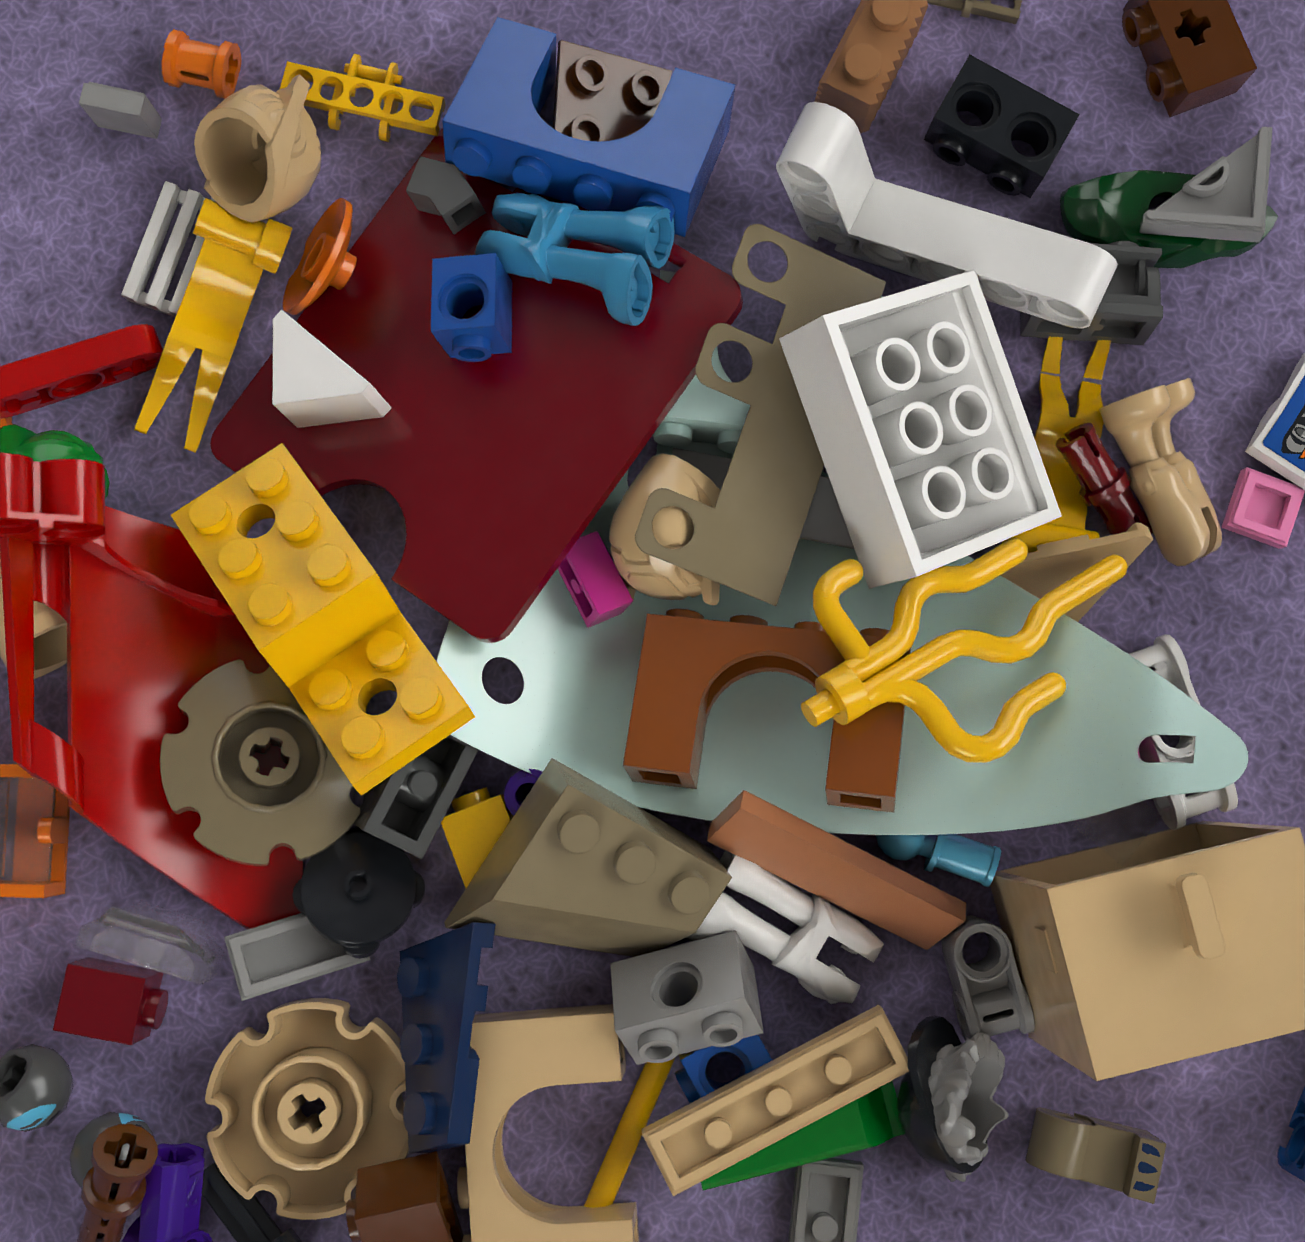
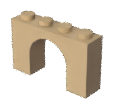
M613 1004L475 1015L472 1024L470 1046L476 1051L480 1060L470 1144L465 1145L466 1167L459 1168L457 1177L459 1206L461 1209L469 1208L471 1234L464 1235L462 1242H639L636 1202L614 1203L598 1208H589L584 1205L558 1206L543 1202L526 1192L514 1179L506 1164L502 1146L503 1127L511 1106L526 1094L543 1087L555 1085L622 1081L626 1071L625 1046L615 1032Z

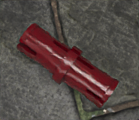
M1092 423L1081 424L1066 432L1064 435L1069 442L1065 438H1059L1055 444L1056 448L1061 452L1066 462H1068L1082 486L1079 491L1081 498L1086 506H1094L1110 534L1127 532L1134 523L1144 524L1152 534L1150 522L1129 488L1132 481L1124 467L1117 468L1104 448Z

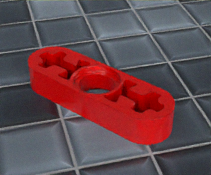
M148 324L132 325L0 366V419L16 416L107 387L156 368L162 355L163 347L155 328Z

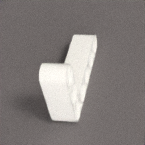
M810 102L804 106L776 163L777 172L804 232L812 240L817 242L820 236L837 244L835 250L844 255L931 283L975 270L985 300L1072 328H1087L1090 326L1118 265L1116 259L1110 253L1088 242L876 179L859 129L854 120L836 107L825 103Z

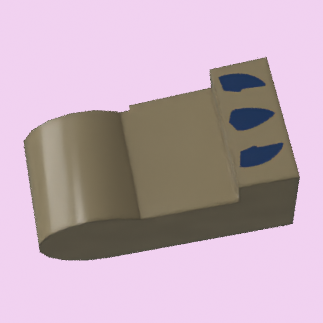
M1038 1107L1034 1116L1025 1160L1030 1165L1046 1172L1123 1192L1128 1197L1154 1204L1166 1143L1146 1130L1077 1113L1071 1115Z

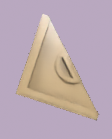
M1134 523L1127 532L1091 540L1087 534L1036 545L1038 551L1027 553V557L1023 562L1001 574V576L1041 599L1048 592L1107 556L1114 554L1122 556L1129 567L1153 541V537L1147 526L1142 523ZM1112 585L1068 611L1065 615L1079 622Z

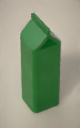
M893 1080L701 1181L703 1191L876 1147L893 1137L904 1135L898 1118L897 1095Z

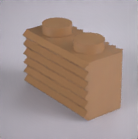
M861 0L819 81L814 102L828 104L846 113L854 120L860 133L869 131L877 111L880 110L881 104L885 100L887 92L891 88L892 82L908 54L909 48L912 47L913 41L918 35L928 8L927 0Z

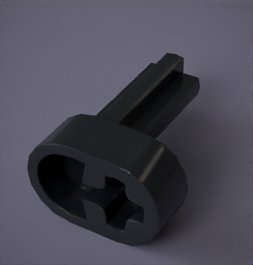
M212 1163L204 1169L202 1196L236 1242H302L292 1227L282 1233L255 1195L250 1200L241 1196L228 1183L216 1163Z

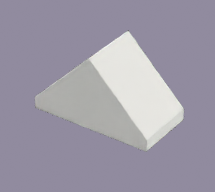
M282 309L273 318L272 404L297 428L382 418L390 411L392 407L371 383Z

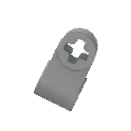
M974 915L966 916V921L941 940L942 953L953 988V1004L964 1040L970 1039L977 1032L986 1033L990 1037L1019 1029L1022 1034L1034 1032L1035 1022L1031 1004L1020 980L1012 945L1007 935L1000 928L985 919ZM985 932L989 940L987 954L976 963H965L962 954L964 942L975 933Z

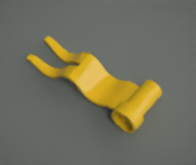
M205 198L192 233L205 239L135 425V431L147 434L196 348L200 349L202 354L184 449L196 453L263 269L276 274L293 227L268 218L267 223L262 221H245L227 212L217 202Z
M1049 336L1047 338L1041 372L1060 374L1063 337ZM1098 340L1096 342L1083 378L1102 380L1111 341ZM1040 374L1039 393L1041 409L1034 439L1062 517L1009 538H1017L1025 542L1028 553L1038 551L1036 545L1088 534L1090 540L1100 538L1098 532L1085 530L1087 506L1079 494L1082 486L1055 444L1059 438H1065L1069 442L1064 434L1074 427L1085 423H1092L1097 435L1101 438L1104 424L1099 410L1103 407L1101 384L1081 382L1077 394L1075 417H1070L1069 406L1061 388L1060 377Z

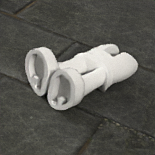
M725 850L719 861L732 876L727 887L765 905L799 927L791 935H788L743 907L731 896L722 892L696 933L685 938L690 941H696L736 930L745 947L770 959L773 966L796 976L799 984L811 995L824 999L830 1004L838 1002L853 1003L861 985L846 977L843 971L834 965L828 966L816 959L829 936L841 943L843 949L853 954H859L874 963L884 943L864 924L832 906L829 901L815 894L810 897L784 879L762 869L757 864Z

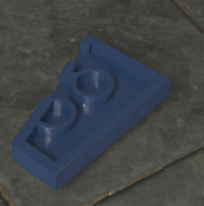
M472 922L399 951L400 965L397 972V986L402 995L403 1016L400 1053L405 1062L406 1081L403 1121L408 1132L409 1153H431L470 1144L480 1060L476 1051L470 1046L475 1013L476 1011L485 1012L488 986L477 984L481 948H493L494 923Z

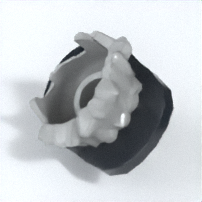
M929 1016L917 1025L908 1044L909 1072L901 1080L897 1097L898 1118L905 1136L919 1156L932 1165L944 1169L950 1182L956 1179L965 1182L966 1176L971 1175L980 1166L983 1158L986 1157L989 1149L987 1138L990 1132L998 1123L1009 1117L1008 1112L993 1100V1095L1003 1077L1005 1056L998 1049L997 1044L991 1041L988 1034L977 1032L961 1044L950 1022L944 1017Z

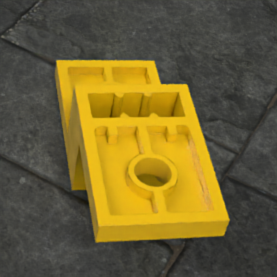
M283 443L171 514L174 522L258 651L290 689L342 771L361 796L475 718L466 701L400 612L377 572ZM262 519H275L272 528L266 534L257 538H247L250 528L256 522ZM387 690L397 692L396 701L388 711L379 715L366 713L367 705L375 694Z

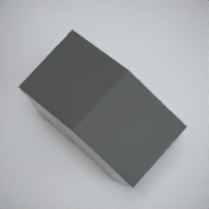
M420 156L406 189L407 194L419 211L441 216L453 234H456L486 213L475 192L455 165Z

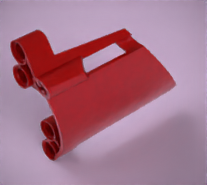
M0 453V557L13 761L31 776L44 781L68 798L69 807L176 884L246 929L300 914L295 907L292 894L296 883L302 879L303 860H297L292 849L285 846L275 848L271 852L269 864L265 867L240 864L211 852L196 841L193 835L200 825V815L194 811H185L180 814L174 813L167 801L160 773V753L163 736L167 733L179 734L187 728L189 719L180 712L178 703L194 684L213 670L232 661L242 660L246 669L254 674L265 672L270 664L258 651L180 529L105 506V465L96 461L82 459H53L38 462L24 455ZM34 601L52 608L67 622L68 743L34 721ZM271 745L270 750L266 754L255 752L253 755L259 762V773L261 775L269 776L270 771L274 767L285 769L288 765L281 760V748Z

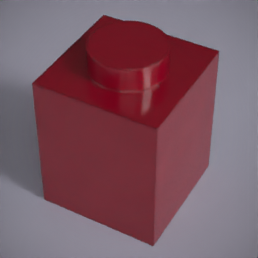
M90 957L68 963L53 1031L126 1045H133L149 1037L151 1029L157 1030L162 1024L168 1005V991L160 989L164 971Z

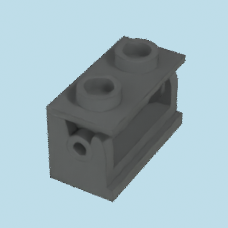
M1117 241L1110 244L1090 243L1110 253L1118 264L1090 326L1087 328H1072L1020 311V336L1048 338L1049 336L1063 337L1064 340L1091 342L1108 340L1111 343L1144 345L1163 318L1160 272L1158 267H1154L1162 255V248L1139 247L1138 244L1130 241Z

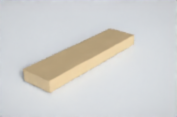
M878 1004L642 1128V1135L672 1195L675 1196L908 1073V1057L883 1008Z

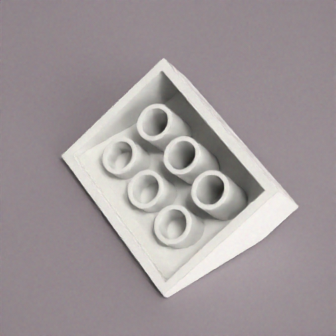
M975 270L822 315L779 338L858 560L864 569L863 574L869 589L920 576L1062 517Z

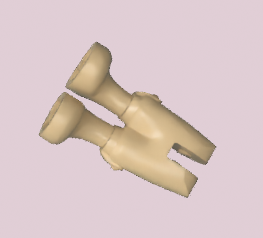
M1191 378L1134 394L1099 409L1106 429L1115 438L1122 454L1131 467L1129 469L1132 480L1130 487L1147 514L1161 553L1167 561L1176 566L1188 565L1216 551L1222 543V531L1215 509L1199 478L1196 467L1181 451L1176 452L1170 432L1171 419L1194 399L1195 389Z

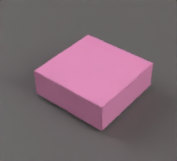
M1246 467L1240 471L1221 528L1278 549L1287 547L1305 490L1295 484Z

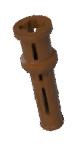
M118 1124L108 1127L98 1135L93 1144L91 1162L94 1167L87 1172L81 1188V1198L86 1211L79 1229L77 1242H120L127 1216L140 1207L145 1197V1176L151 1172L158 1156V1145L154 1137L144 1128L134 1124ZM126 1143L129 1144L130 1147L126 1160H119L122 1146ZM113 1182L118 1184L116 1192L111 1191Z

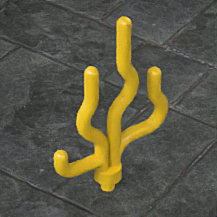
M1017 538L1009 539L966 565L942 566L911 578L902 586L895 602L893 623L889 633L871 646H868L839 602L841 593L861 581L864 571L862 564L857 560H844L830 568L818 579L813 590V610L819 623L845 661L816 678L815 687L817 694L801 703L803 715L813 727L819 726L830 718H833L841 725H846L880 704L886 702L901 703L911 708L921 718L934 739L950 755L965 762L987 763L1003 757L1018 743L1028 719L1064 694L1066 690L1064 677L1054 672L1047 673L1019 690L1004 703L994 727L982 736L965 732L943 701L926 685L918 682V680L960 656L974 657L991 663L1008 664L1033 656L1046 644L1057 619L1126 575L1128 568L1126 560L1122 556L1115 554L1107 556L1045 594L1032 606L1022 629L1015 635L1001 637L978 630L958 629L936 637L902 659L900 658L912 648L919 630L921 609L924 602L930 596L937 593H966L987 584L1026 559L1028 553L1026 543Z

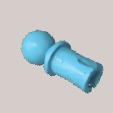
M957 834L876 835L879 848L892 859L908 860L916 855L926 857L924 863V870L932 872L933 868L936 867L979 882L986 887H989L993 881L1001 856V849L999 847H992Z

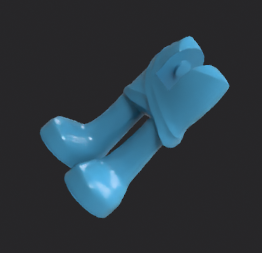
M514 193L497 195L492 208L493 218L506 229L523 236H528V238L495 230L484 231L476 246L475 255L496 253L503 264L505 272L509 274L534 278L537 281L549 284L552 283L554 278L593 287L602 293L608 313L613 319L623 324L638 326L645 319L652 299L653 283L649 267L660 269L666 264L674 242V218L671 221L669 214L671 211L660 206L648 205L624 212L580 210L577 205L551 202L535 194ZM572 240H580L621 250L623 253H603L567 247Z

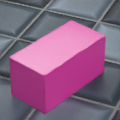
M598 531L580 537L557 569L587 628L622 614L633 602V599Z

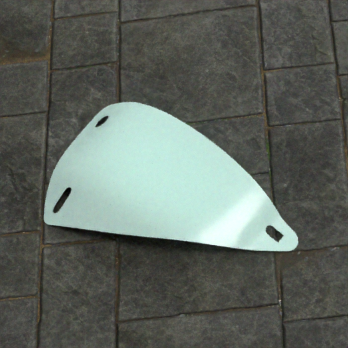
M692 441V444L686 447H670L657 443L656 455L662 453L672 455L673 448L730 459L733 457V454L719 450L717 444ZM628 470L580 536L598 531L612 560L613 557L610 550L612 544L609 542L612 517L629 488L627 482ZM822 471L821 476L829 477L827 473ZM800 538L777 606L720 584L719 602L714 606L706 604L703 601L702 594L694 598L688 596L683 600H665L650 597L636 590L633 602L622 614L587 628L558 569H556L514 630L505 639L495 643L481 642L449 621L437 657V663L475 716V718L450 734L453 737L530 774L532 773L529 769H538L543 772L551 758L637 807L713 821L745 790L828 833L946 835L1007 831L1084 819L1163 796L1219 790L1237 781L1244 773L1248 764L1246 745L1224 723L1152 669L1064 614L1056 620L1046 644L1029 658L1008 664L991 663L974 657L960 656L918 680V682L926 685L943 701L965 732L977 736L987 734L994 727L1004 703L1019 690L1044 674L1051 672L1060 674L1066 681V690L1060 698L1045 706L1028 719L1018 743L1008 753L987 763L965 762L950 755L934 739L921 718L911 708L905 706L894 813L827 805L825 787L833 718L828 719L817 727H813L803 715L801 703L816 695V689L803 679L782 672L769 671L745 676L731 684L717 698L707 718L697 789L632 782L623 767L647 613L666 615V611L670 609H688L702 614L704 619L728 622L730 617L735 615H750L764 619L768 622V626L794 628L796 623L804 621L819 623L813 610V590L818 579L830 568L844 560L854 559L858 562L859 560L855 549ZM966 556L944 566H963L974 561V559ZM863 574L861 581L841 593L839 602L859 632L866 628L890 630L893 623L895 602L902 586L910 579L869 589ZM1001 575L987 584L966 593L934 594L924 602L921 609L919 630L912 645L911 653L936 637L958 629L978 630L1001 637L1015 635L1022 629L1032 606L1040 599ZM496 657L506 658L519 668L523 677L524 687L520 698L514 703H498L485 691L482 683V671L489 660ZM1153 735L1196 736L1193 763L1144 762L1138 755V748L1146 737Z

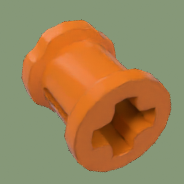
M173 29L164 44L161 61L163 81L168 83L169 86L177 88L186 83L212 89L217 97L225 99L235 91L241 69L240 48L237 43L224 41L220 46L191 40L184 31Z

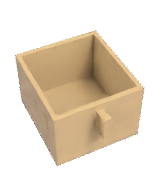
M1201 821L1185 825L1176 830L1168 829L996 871L990 887L1001 930L1007 935L1012 945L1020 980L1028 995L1034 1016L1035 1030L1028 1033L1029 1038L1092 1079L1100 1081L1305 1030V844L1300 827Z

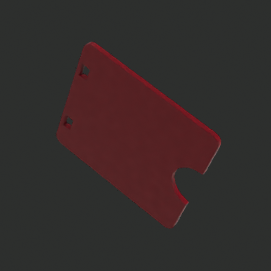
M443 128L439 131L438 136L432 139L420 155L421 157L445 162ZM418 158L348 251L357 257V261L346 285L341 290H337L329 285L324 293L308 306L296 321L371 383L392 407L390 411L382 418L297 428L272 404V353L216 427L211 437L210 446L215 458L236 473L283 443L321 497L335 489L359 484L375 486L390 493L400 505L406 524L404 553L391 580L477 640L485 643H495L505 639L514 630L696 375V364L709 329L718 323L732 325L742 309L743 297L738 282L732 276L673 243L667 261L681 269L675 273L669 283L651 273L653 283L652 299L645 319L638 326L623 324L613 319L608 313L602 293L593 287L554 278L552 283L549 284L537 281L534 278L508 273L513 282L512 353L491 354L489 359L480 362H466L455 357L450 358L431 332L432 259L475 255L479 239L484 231L488 230L501 231L528 238V236L514 233L500 225L493 218L492 208L497 195L514 193L529 195L531 193L519 188L511 192L492 180L479 176H470L460 171L475 192L486 213L456 234H453L441 216L419 211L406 192L419 160ZM535 194L551 202L567 203L540 194ZM578 206L580 210L589 211L583 207ZM572 240L567 247L603 253H623L621 250L580 240ZM483 305L470 308L462 319L475 316Z

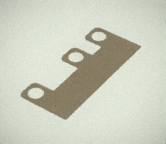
M752 224L744 231L732 264V275L740 285L786 306L772 344L731 325L718 323L709 329L697 361L695 372L698 380L703 385L750 405L715 508L667 488L656 489L648 497L635 534V541L639 549L646 554L777 606L824 467V462L779 338L822 315L881 298L886 281L762 224ZM759 242H772L778 245L786 255V272L781 279L775 282L761 281L749 269L748 253ZM735 341L745 346L752 358V368L744 380L727 382L715 373L712 366V354L720 343ZM676 506L682 508L690 515L693 521V536L689 543L682 548H666L658 543L653 535V518L664 507Z

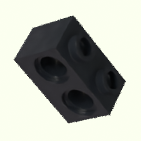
M969 54L933 117L924 140L933 145V151L943 161L955 166H963L967 163L987 174V181L996 190L1011 196L1021 193L1031 198L1044 179L1080 114ZM968 111L974 113L979 117L982 125L975 127L965 124L960 120L957 112ZM1021 140L1027 142L1033 147L1036 156L1028 157L1018 153L1011 141Z

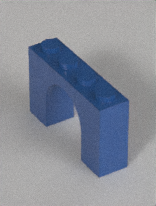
M497 17L442 120L445 163L455 165L459 171L467 175L479 176L513 186L531 194H540L583 207L589 211L624 212L648 205L665 207L671 211L669 213L670 220L672 221L674 218V234L685 237L729 132L735 84L675 67L654 116L643 128L629 136L611 141H585L572 138L553 129L539 116L556 81V33Z

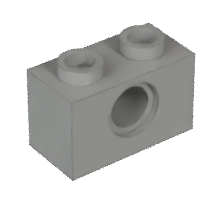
M736 930L610 963L615 1032L636 1065L647 1062L663 1063L674 1059L679 1054L711 1046L727 1047L736 1044L743 1038L764 1033L754 965Z

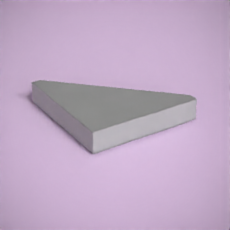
M1261 127L1256 136L1227 157L1222 156L1186 182L1182 190L1159 207L1145 212L1140 224L1139 233L1260 243L1265 232L1272 127Z

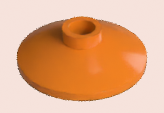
M339 198L333 202L308 236L302 259L297 269L288 279L283 296V310L285 312L297 315L316 301L329 285L337 290H341L351 277L357 257L347 252L352 231L353 209L351 202L346 199Z

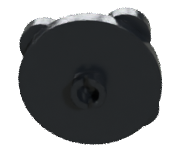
M354 828L347 831L333 845L310 858L304 869L302 879L296 883L293 889L292 896L297 910L306 915L311 925L319 934L334 943L342 945L344 951L351 957L361 959L374 954L379 948L381 941L392 936L404 925L413 908L418 906L425 896V882L422 876L414 870L411 861L402 849L360 828Z

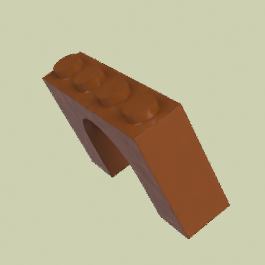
M670 609L666 611V615L647 613L623 767L632 782L697 789L707 718L713 704L726 688L745 676L771 671L794 675L808 682L816 689V678L841 664L845 659L818 622H798L794 625V628L768 626V622L764 619L750 615H735L730 617L728 622L704 619L702 614L688 609ZM866 628L859 633L868 646H871L881 640L890 630ZM911 649L908 652H906L900 659L910 654ZM893 702L880 704L846 725H841L833 719L825 787L827 805L894 813L905 705Z

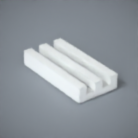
M165 181L121 293L127 301L176 317L205 238L196 236L172 301L164 298L198 210H201L205 200L200 192L191 189L184 191L176 184ZM178 203L182 204L149 292L145 293V287Z

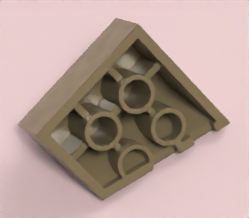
M551 758L444 924L446 928L457 929L472 922L494 923L495 936L636 957L661 950L696 933L732 879V876L708 846Z

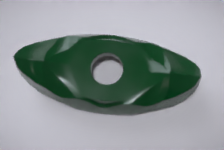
M1153 170L1120 172L1073 185L1063 191L1060 196L1062 222L1067 233L1072 238L1096 244L1130 241L1138 244L1139 247L1162 248V255L1154 265V267L1185 268L1208 259L1235 257L1251 250L1258 244L1256 242L1139 233L1143 214L1148 211L1150 201L1158 196L1171 198L1182 190L1186 182L1196 176L1193 174ZM1268 205L1266 207L1265 232L1261 241L1271 231L1278 218L1275 211Z

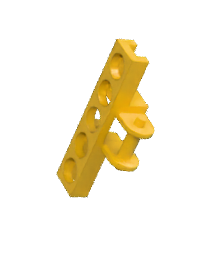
M353 54L350 64L345 63L344 72L347 75L288 61L286 63L280 89L286 88L292 79L299 74L306 81L312 82L313 85L308 90L304 106L328 111V126L330 129L338 131L341 125L339 114L343 115L344 112L380 120L379 139L381 141L389 142L391 137L389 126L438 136L439 122L446 106L444 97L395 86V84L402 85L403 76L398 75V64L395 62H391L388 69L384 70L362 65L361 56ZM323 85L334 87L332 100H327L321 96L320 93ZM360 87H366L373 92L371 103L364 107H357L350 101L351 97H355L356 90ZM382 99L384 101L383 110L380 108ZM399 102L403 103L402 109L397 112ZM412 106L434 110L432 116L424 121L416 120L411 116Z

